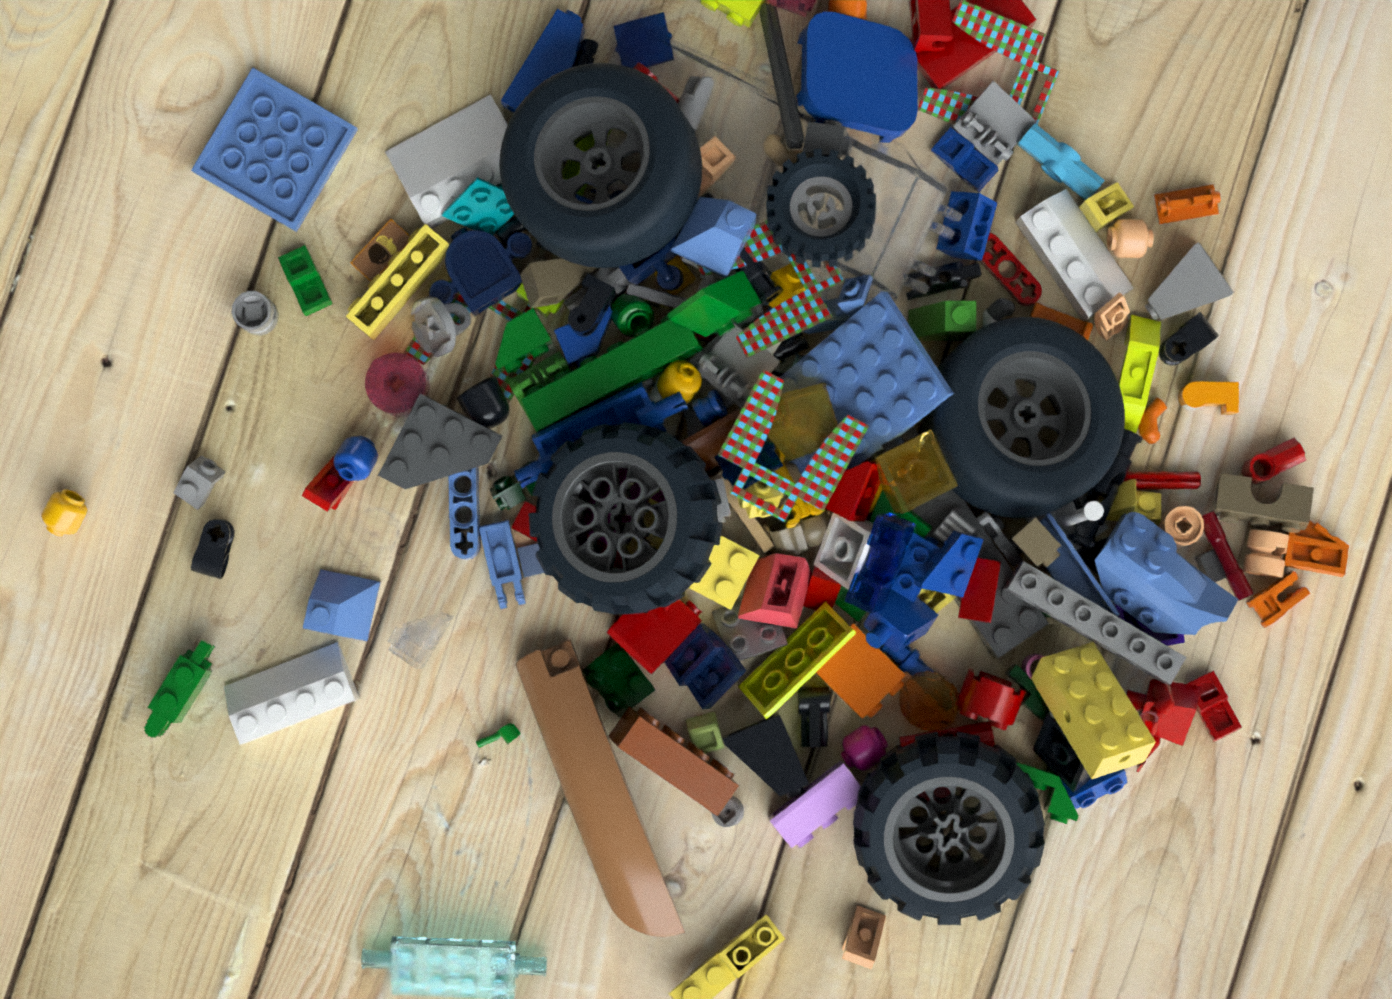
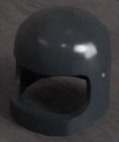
M494 375L473 385L456 398L466 417L489 429L503 423L509 416L510 406Z

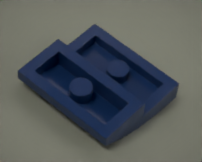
M700 623L664 662L678 685L688 686L702 710L711 709L746 672V669L731 649L704 623Z

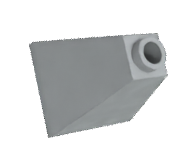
M1198 242L1149 297V303L1145 307L1154 320L1158 318L1162 320L1229 297L1234 292Z

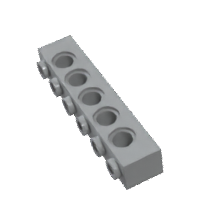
M1024 561L1018 563L1004 587L1006 591L1165 684L1172 683L1186 659L1182 654Z

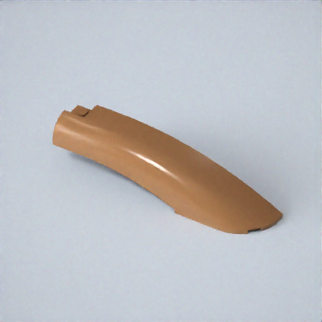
M569 640L544 651L539 649L526 655L516 663V668L564 795L609 906L624 924L645 935L672 937L684 934L685 930L572 642Z

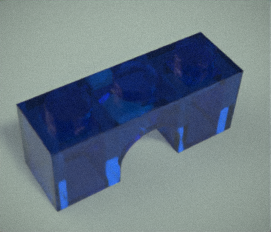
M890 512L877 515L866 543L871 546L869 556L862 569L854 574L844 600L845 602L871 614L884 609L915 530V523Z

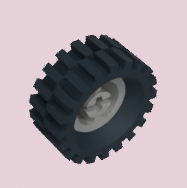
M821 148L813 149V157L810 158L806 157L805 151L798 153L797 162L794 164L790 159L783 163V172H775L772 177L773 185H769L767 189V222L776 245H782V252L786 256L796 255L797 263L804 265L807 259L812 261V267L821 268V261H828L829 267L838 265V258L843 257L845 262L852 259L853 251L856 249L860 253L865 247V239H870L873 233V224H875L876 193H874V184L871 177L866 179V170L861 164L857 168L854 167V158L846 155L844 160L839 159V151L830 149L829 157L822 156ZM825 193L835 196L841 202L844 209L842 211L836 210L835 202L830 196L826 204L827 212L822 211L818 217L819 229L812 228L802 221L799 212L806 211L808 221L813 225L816 220V210H821L825 203Z

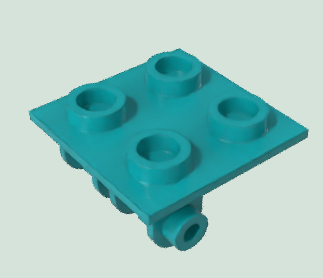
M479 177L441 214V216L467 228L484 231L491 235H494L514 215L507 202L502 184L498 187Z

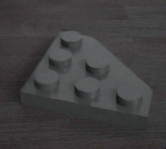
M420 393L378 476L403 489H409L489 463L503 435Z

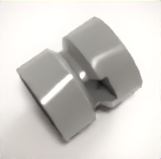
M257 291L241 293L232 305L234 321L238 326L253 335L261 336L268 334L275 328L278 322L279 314L277 307L265 295Z

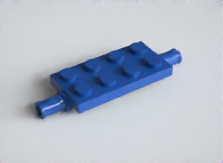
M642 382L531 435L540 456H538V460L514 470L515 476L520 481L522 488L537 481L540 472H548L553 464L551 456L567 440L574 442L581 438L584 430L602 424L619 425L627 422L647 425L667 432L663 424L664 419L684 409H688L686 401L681 393L677 392L655 403L654 400L651 401Z

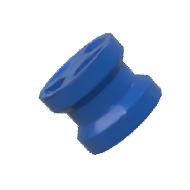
M715 389L709 391L707 396L702 399L696 398L692 400L694 411L705 427L711 425L713 420L721 419L728 415L726 406Z

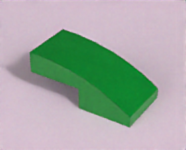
M306 245L278 257L285 276L305 316H309L333 304Z

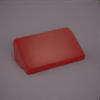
M977 558L964 597H961L958 618L991 623L1001 561Z

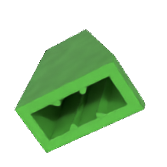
M942 301L908 310V324L919 341H964L976 331V301Z

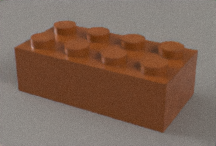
M629 706L608 737L622 751L718 816L739 787L732 779L735 774L715 758L709 762L710 757L689 741L687 745H684L685 739L666 724L661 729L659 727L661 722L642 707L636 711Z

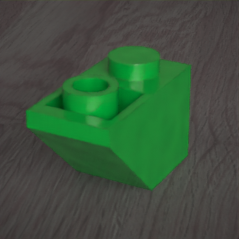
M533 308L506 323L495 363L500 373L505 370L507 374L514 372L523 366L522 360L531 355L534 359L538 358L550 350L548 346L553 344L552 340Z

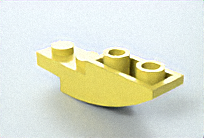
M766 914L699 965L668 994L672 999H712L784 941L785 937Z

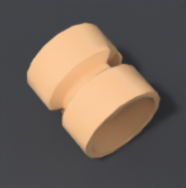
M1178 506L1165 511L1161 515L1162 520L1160 524L1157 525L1173 537L1177 547L1191 545L1198 541L1204 530V521L1201 514L1189 506Z
M1250 529L1247 539V547L1250 549V553L1245 555L1243 572L1264 577L1283 578L1285 561L1281 558V555L1287 552L1289 535Z

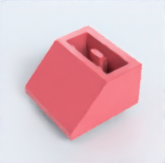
M775 553L758 559L748 577L738 618L797 628L812 575L806 558Z

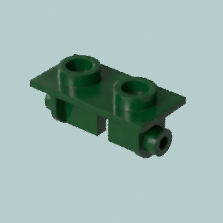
M532 460V461H529V462L525 463V464L522 465L520 468H522V467H524V466H526V465H528V464L534 462L535 460ZM515 474L511 477L506 475L499 478L493 483L494 487L490 488L493 499H496L495 501L501 511L505 508L509 510L526 500L521 491L524 488L521 487L520 481L517 480ZM537 481L526 486L531 496H533L532 492Z

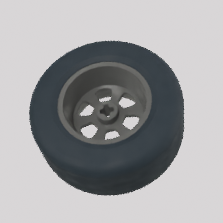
M590 63L561 71L543 81L524 98L512 115L505 130L500 150L499 168L501 183L507 202L515 216L550 252L564 260L586 267L613 268L625 266L647 258L659 251L678 234L687 222L697 202L701 187L702 159L699 143L692 126L675 99L660 83L636 69L618 64ZM611 129H617L627 134L626 140L617 148L606 145L608 132ZM593 134L595 144L592 148L583 152L576 147L581 140ZM633 153H640L641 166L639 171L623 170V158ZM566 160L580 163V173L577 176L563 179L562 169ZM621 181L628 186L620 195L610 200L608 187L612 183ZM585 184L596 187L595 199L591 204L576 198V193Z
M1014 317L990 323L969 335L938 366V370L954 394L922 418V433L925 447L933 466L942 480L953 492L972 506L1003 517L1027 518L1045 515L1064 507L1089 491L1104 477L1113 464L1124 434L1125 410L1122 393L1116 376L1103 355L1093 344L1076 331L1062 324L1042 318ZM1016 379L1024 380L1035 386L1030 398L1018 395L1015 385ZM994 388H999L1008 400L1003 409L991 406L987 402V398ZM1046 396L1051 401L1057 415L1047 416L1043 414L1040 402ZM999 420L1002 422L1005 434L999 440L992 434L987 421ZM1042 427L1052 429L1058 434L1051 448L1045 447L1038 438V432ZM1015 438L1027 441L1030 451L1029 457H1021L1011 452L1010 449Z

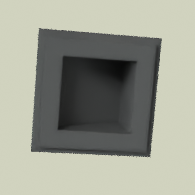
M1214 549L1194 557L1200 571L1212 581L1217 582L1226 578Z

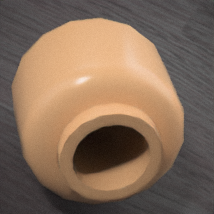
M1118 219L1107 230V248L1117 258H1142L1146 254L1147 249L1153 246V231L1148 230L1146 222L1142 219Z

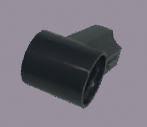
M800 687L798 689V712L801 714V747H827V714H830V688Z

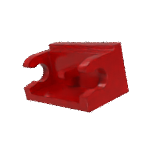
M909 0L914 51L944 50V43L934 42L951 41L953 38L950 0Z

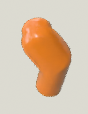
M1157 397L1145 408L1138 426L1139 435L1149 444H1154L1160 439L1161 435L1158 431L1157 418L1167 409L1166 404Z

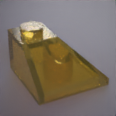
M820 383L781 394L768 437L789 461L816 452L838 425L826 384Z
M928 430L875 457L882 489L894 513L904 514L958 486L932 430Z

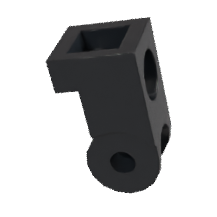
M588 273L582 282V286L587 292L580 305L573 308L568 316V322L573 332L582 337L589 336L595 332L617 294L614 287Z

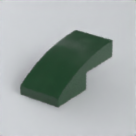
M1012 664L1005 674L1016 684L1026 689L1028 694L1023 698L1022 705L1044 722L1046 714L1049 713L1045 701L1029 676L1017 664Z

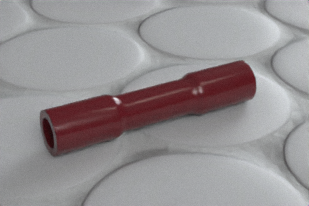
M1213 510L1202 515L1204 534L1223 567L1225 577L1234 596L1239 601L1254 594L1243 570L1239 567L1216 513Z

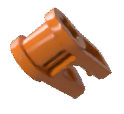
M1295 571L1288 572L1283 578L1278 579L1246 601L1249 608L1253 607L1262 621L1260 623L1263 628L1276 622L1289 609L1310 594L1306 587H1301L1287 594V597L1283 600L1278 601V594L1287 587L1293 586L1292 583L1298 579Z

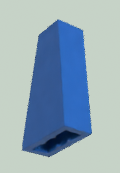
M559 9L556 10L501 99L505 109L514 113L524 98L543 81L561 71L575 67L585 33L581 17L570 10H567L565 13Z

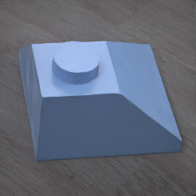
M699 197L671 251L727 278L755 227L757 214L730 200Z
M320 569L309 597L303 629L368 641L380 582Z

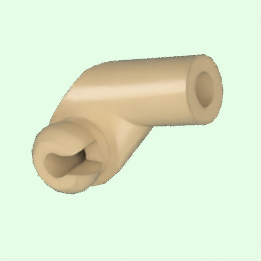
M776 134L766 137L763 143L764 152L778 166H783V163L788 159L793 164L796 163L797 154L803 152V149L788 150L781 143V138Z

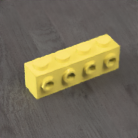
M426 224L421 229L417 228L410 235L406 247L391 257L388 262V268L382 275H376L368 285L369 290L362 298L358 297L348 308L349 313L346 317L372 340L376 339L446 257L449 243Z

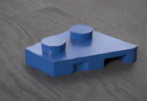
M954 530L945 541L942 549L937 551L930 561L933 566L924 577L918 575L913 584L923 589L964 597L984 539L976 535Z

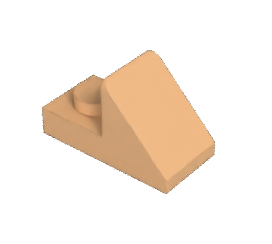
M857 905L842 946L844 951L842 959L872 969L886 915Z

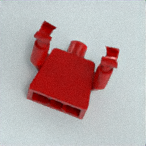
M1152 679L1149 681L1145 694L1127 690L1126 695L1136 711L1140 712L1139 716L1156 741L1147 758L1158 748L1161 738L1183 746L1197 710L1200 686L1177 682L1165 684L1157 679ZM1146 760L1143 763L1137 764L1136 772L1141 770Z

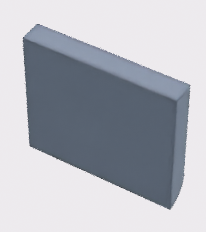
M538 543L517 548L524 578L544 573L535 556L536 551L540 550Z

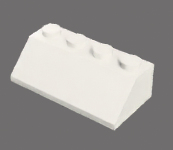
M1067 189L1042 201L1021 215L1016 221L1017 226L1082 321L1092 317L1119 292L1125 295L1134 289Z
M339 642L224 686L228 715L239 745L360 699Z

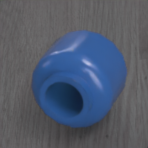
M352 436L346 438L341 443L334 456L333 463L343 479L361 481L365 480L372 472L378 460V452L370 439L364 436Z

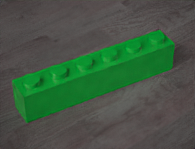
M665 316L660 320L661 324L652 329L646 327L637 331L633 335L634 338L626 343L621 341L607 348L606 354L598 358L592 356L580 363V368L572 372L567 370L557 374L553 378L554 382L546 386L538 385L527 391L528 396L522 398L521 401L536 431L539 432L623 390L663 372L671 362L685 360L702 351L703 348L695 332L671 321L668 316Z

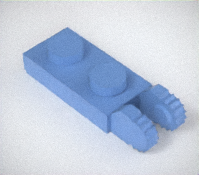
M509 520L479 526L492 586H495L500 609L507 608L508 601L502 584L509 582L514 584V593L518 604H526L521 583L523 578Z

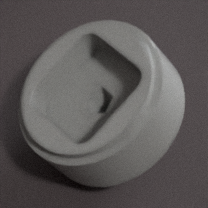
M732 796L720 814L716 816L712 813V817L718 825L731 827L737 825L742 820L744 808L741 801Z

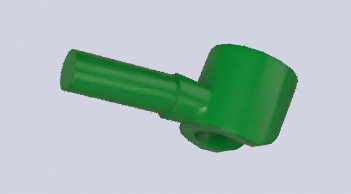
M508 723L494 732V734L477 740L476 744L480 748L497 741L501 737L509 744L521 733L514 724Z

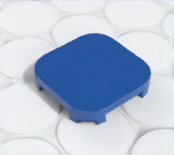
M836 12L816 14L801 31L797 44L802 45L801 91L796 95L798 106L803 105L807 113L816 120L815 123L824 124L825 120L837 121L847 128L879 135V143H890L893 139L903 136L916 121L918 112L917 55L910 39L895 28Z

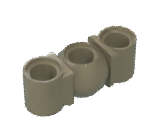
M825 509L820 515L813 516L810 514L803 519L800 518L799 523L793 528L786 527V523L794 519L792 517L785 522L780 521L773 524L769 528V532L776 553L797 556L803 551H807L808 546L815 547L821 545L833 512Z

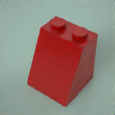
M679 599L670 605L667 612L661 608L649 610L648 613L623 614L606 633L652 675L702 622L698 617L702 611L690 600L684 604Z

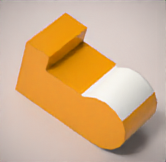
M1190 382L1180 389L1178 401L1187 410H1196L1202 406L1221 407V415H1234L1239 412V382Z

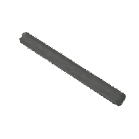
M763 3L759 13L786 144L790 149H800L805 140L777 7L774 3Z

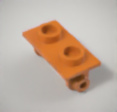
M1214 184L1154 195L1159 225L1219 214L1217 203L1221 202L1219 191H1215Z

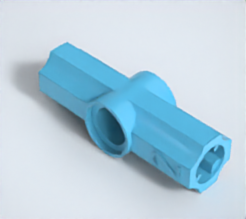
M1035 123L1017 144L1041 164L1042 170L1049 177L1059 183H1065L1084 200L1093 196L1105 181L1081 161L1080 155L1072 147L1063 142H1057Z

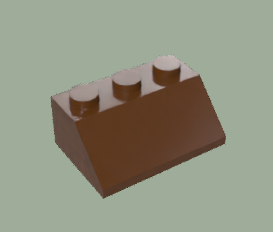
M743 407L681 441L685 446L692 447L706 463L705 471L709 478L715 476L714 470L723 464L726 468L735 465L719 456L718 453ZM770 431L762 449L769 445L767 440L771 438Z

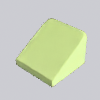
M715 712L686 719L691 742L702 749L704 753L724 748Z

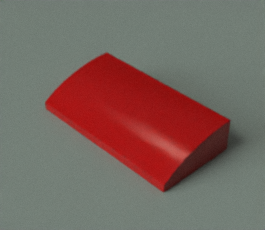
M965 0L1030 28L1034 26L1037 20L1022 0ZM958 6L951 10L952 20ZM952 22V40L934 42L944 43L945 49L942 51L916 52L917 68L932 88L945 89L997 51L977 41Z

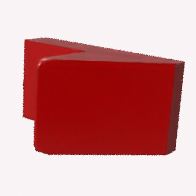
M334 456L305 487L302 494L304 498L327 512L331 508L336 510L354 483V481L345 480L339 475L333 463Z

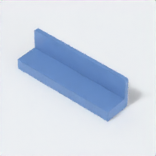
M1050 512L1045 514V518L1040 520V523L1062 545L1057 549L1061 555L1048 567H1045L1048 573L1056 581L1118 617L1120 615L1054 517Z

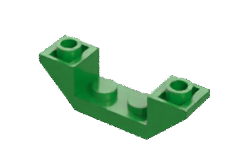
M1016 762L1024 773L1029 774L1035 788L1046 791L1047 786L1051 787L1044 806V810L1051 813L1050 819L1064 824L1068 823V819L1077 821L1079 815L1059 776Z

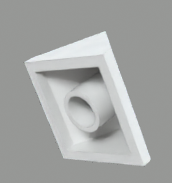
M833 513L813 565L846 589L853 591L859 581L880 525L867 520L865 522L848 521Z

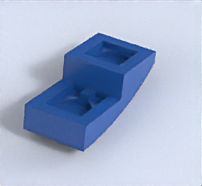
M951 127L931 149L933 154L977 192H980L999 171L997 165L978 152L970 141Z

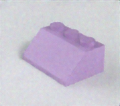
M839 761L805 787L804 793L791 798L769 815V821L791 848L796 844L801 848L814 838L812 832L819 826L825 829L838 819L836 813L842 808L846 807L847 810H850L857 805L858 792L861 786L845 764Z

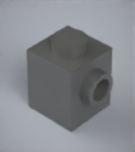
M825 120L824 124L808 122L803 151H805L806 157L810 158L813 157V149L822 148V156L829 157L830 149L839 151V159L844 160L846 155L850 156L852 137H849L845 126H842L840 122Z

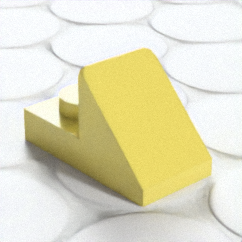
M1136 479L1122 482L1106 520L1119 521L1123 514L1137 512L1146 516L1154 524L1159 525L1162 520L1161 493L1136 491ZM1098 494V502L1100 503L1105 498Z

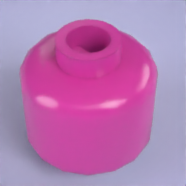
M862 725L843 738L842 745L844 751L841 752V756L850 768L855 766L859 770L865 771L880 762V758L886 754L885 748L888 747V743L877 727L871 728L868 725Z

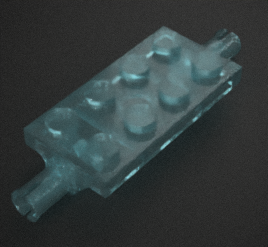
M392 936L390 951L363 949L361 956L362 969H389V972H391L393 995L515 999L516 978H519V975H539L544 977L547 975V957L520 956V953H516V941Z

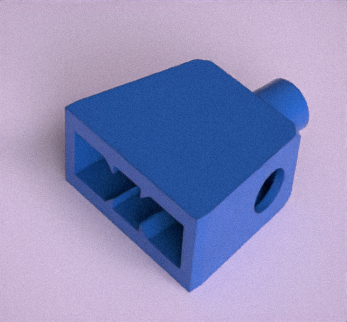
M887 587L863 623L864 627L869 631L866 634V641L873 648H880L885 644L892 651L898 652L925 635L939 615L918 597L915 602H912Z

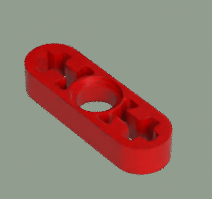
M989 233L987 243L991 241L994 244L991 248L993 253L997 256L1001 251L1004 255L998 258L994 265H991L989 261L993 260L994 257L987 251L984 253L982 261L979 262L1018 304L1022 306L1035 304L1042 294L1041 284L996 235ZM1004 261L1011 262L1015 266L1014 276L1010 278L1003 277L998 269L1000 263ZM1020 274H1023L1025 278L1021 279L1020 282L1025 287L1033 286L1032 295L1034 298L1029 296L1023 298L1020 295L1023 291L1021 286L1017 283L1013 288L1010 283L1014 282Z

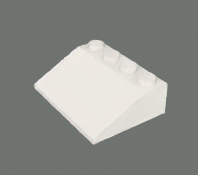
M491 95L385 151L424 225H428L431 229L449 220L441 216V214L477 177L498 187L502 184L499 168L500 150L508 124Z

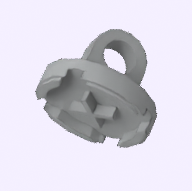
M432 296L417 300L411 310V315L415 314V321L412 322L415 338L421 348L427 353L432 352L434 357H440L452 352L456 336L463 333L471 323L470 313L463 305L458 303L444 305L439 299ZM450 313L458 316L461 322L460 325L454 324Z

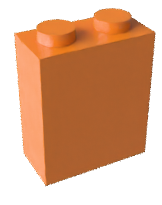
M852 623L850 627L856 634L816 674L861 719L866 715L871 719L883 707L880 701L888 693L893 697L904 686L901 680L906 675L879 648L871 647L866 641V635Z

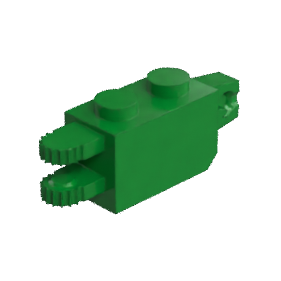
M201 640L194 652L188 649L184 655L178 657L147 707L152 710L144 727L145 734L148 737H161L172 723H181L212 673L210 669L212 663L208 661V658L215 648L213 644L206 640Z

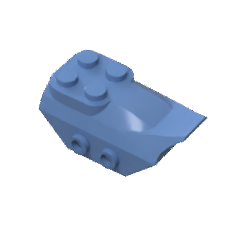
M1137 512L1123 514L1095 559L1102 589L1108 598L1150 630L1157 633L1196 635L1201 627L1215 622H1226L1238 599L1178 554L1173 537L1146 516Z

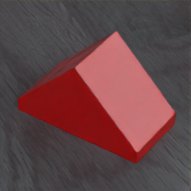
M814 566L803 606L817 610L826 602L833 609L841 584Z

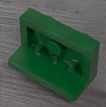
M618 643L583 669L588 684L599 692L605 700L607 708L619 718L623 716L629 706L631 708L635 707L656 690Z

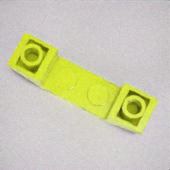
M1130 315L1124 345H1127L1118 384L1122 393L1125 410L1124 429L1136 433L1146 408L1158 357L1161 322Z

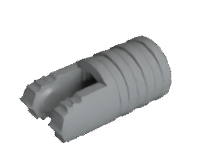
M690 76L678 102L694 132L697 131L698 124L714 86L712 77L701 76L700 78V76Z

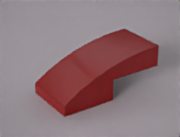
M1214 671L1187 683L1201 687L1197 711L1213 742L1242 728L1227 700L1228 696Z

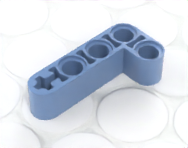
M478 467L448 476L450 547L455 556L464 560L476 557L481 547ZM462 477L470 478L472 483L471 489L467 493H459L456 488L457 481ZM468 507L472 511V519L466 524H461L457 520V513L461 508ZM457 528L464 530L473 528V533L467 532V541L473 543V548H469L467 554H464L463 550L458 549V544L464 542V534L461 532L457 533Z

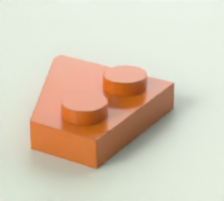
M1309 521L1305 530H1300L1298 533L1286 532V535H1289L1287 552L1283 554L1285 567L1343 577L1346 574L1349 545L1340 538L1330 535L1327 529L1319 523L1314 524Z

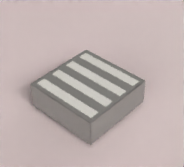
M952 510L932 535L944 544L954 530L973 535L976 529Z

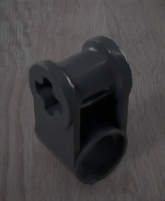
M1199 312L1160 345L1159 357L1167 365H1177L1194 353L1202 350L1219 335L1204 315ZM1177 345L1180 350L1177 354L1173 355L1171 350Z
M214 519L205 524L198 547L193 556L191 571L217 579L223 578L235 536L234 527L230 522ZM221 525V531L225 532L224 538L217 539V535L212 532L214 528H219Z

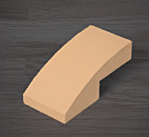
M716 136L700 148L702 180L698 197L736 159V156Z

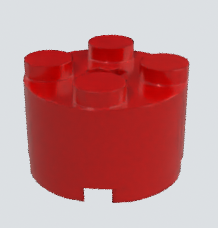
M968 668L956 704L960 706V714L977 720L978 716H982L990 721L989 725L1006 731L1008 725H1014L1026 689L1020 686L1018 691H1015V688L1011 687L1012 682L983 671H980L979 675L975 676L974 669Z

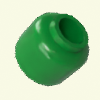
M623 293L612 303L611 319L620 332L626 336L634 337L633 335L637 331L652 326L654 312L646 300Z

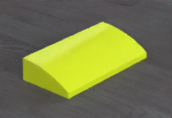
M825 602L786 639L788 645L777 648L738 688L758 711L768 719L842 648L856 632Z

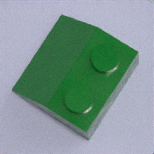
M741 271L702 288L669 312L667 316L671 321L704 337L716 332L719 336H722L735 328L733 322L736 321L739 324L753 316L754 314L751 310L758 306L761 301L744 271Z

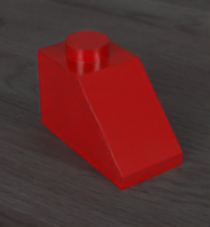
M866 461L846 470L825 509L848 521L865 522L888 465L881 462Z

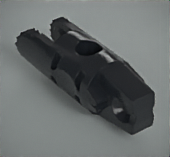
M962 261L904 273L902 278L903 282H912L925 278L927 287L913 289L906 293L907 299L912 300L965 288L968 286L967 280L979 278L982 273L979 263L963 266ZM939 275L945 276L947 282H941Z

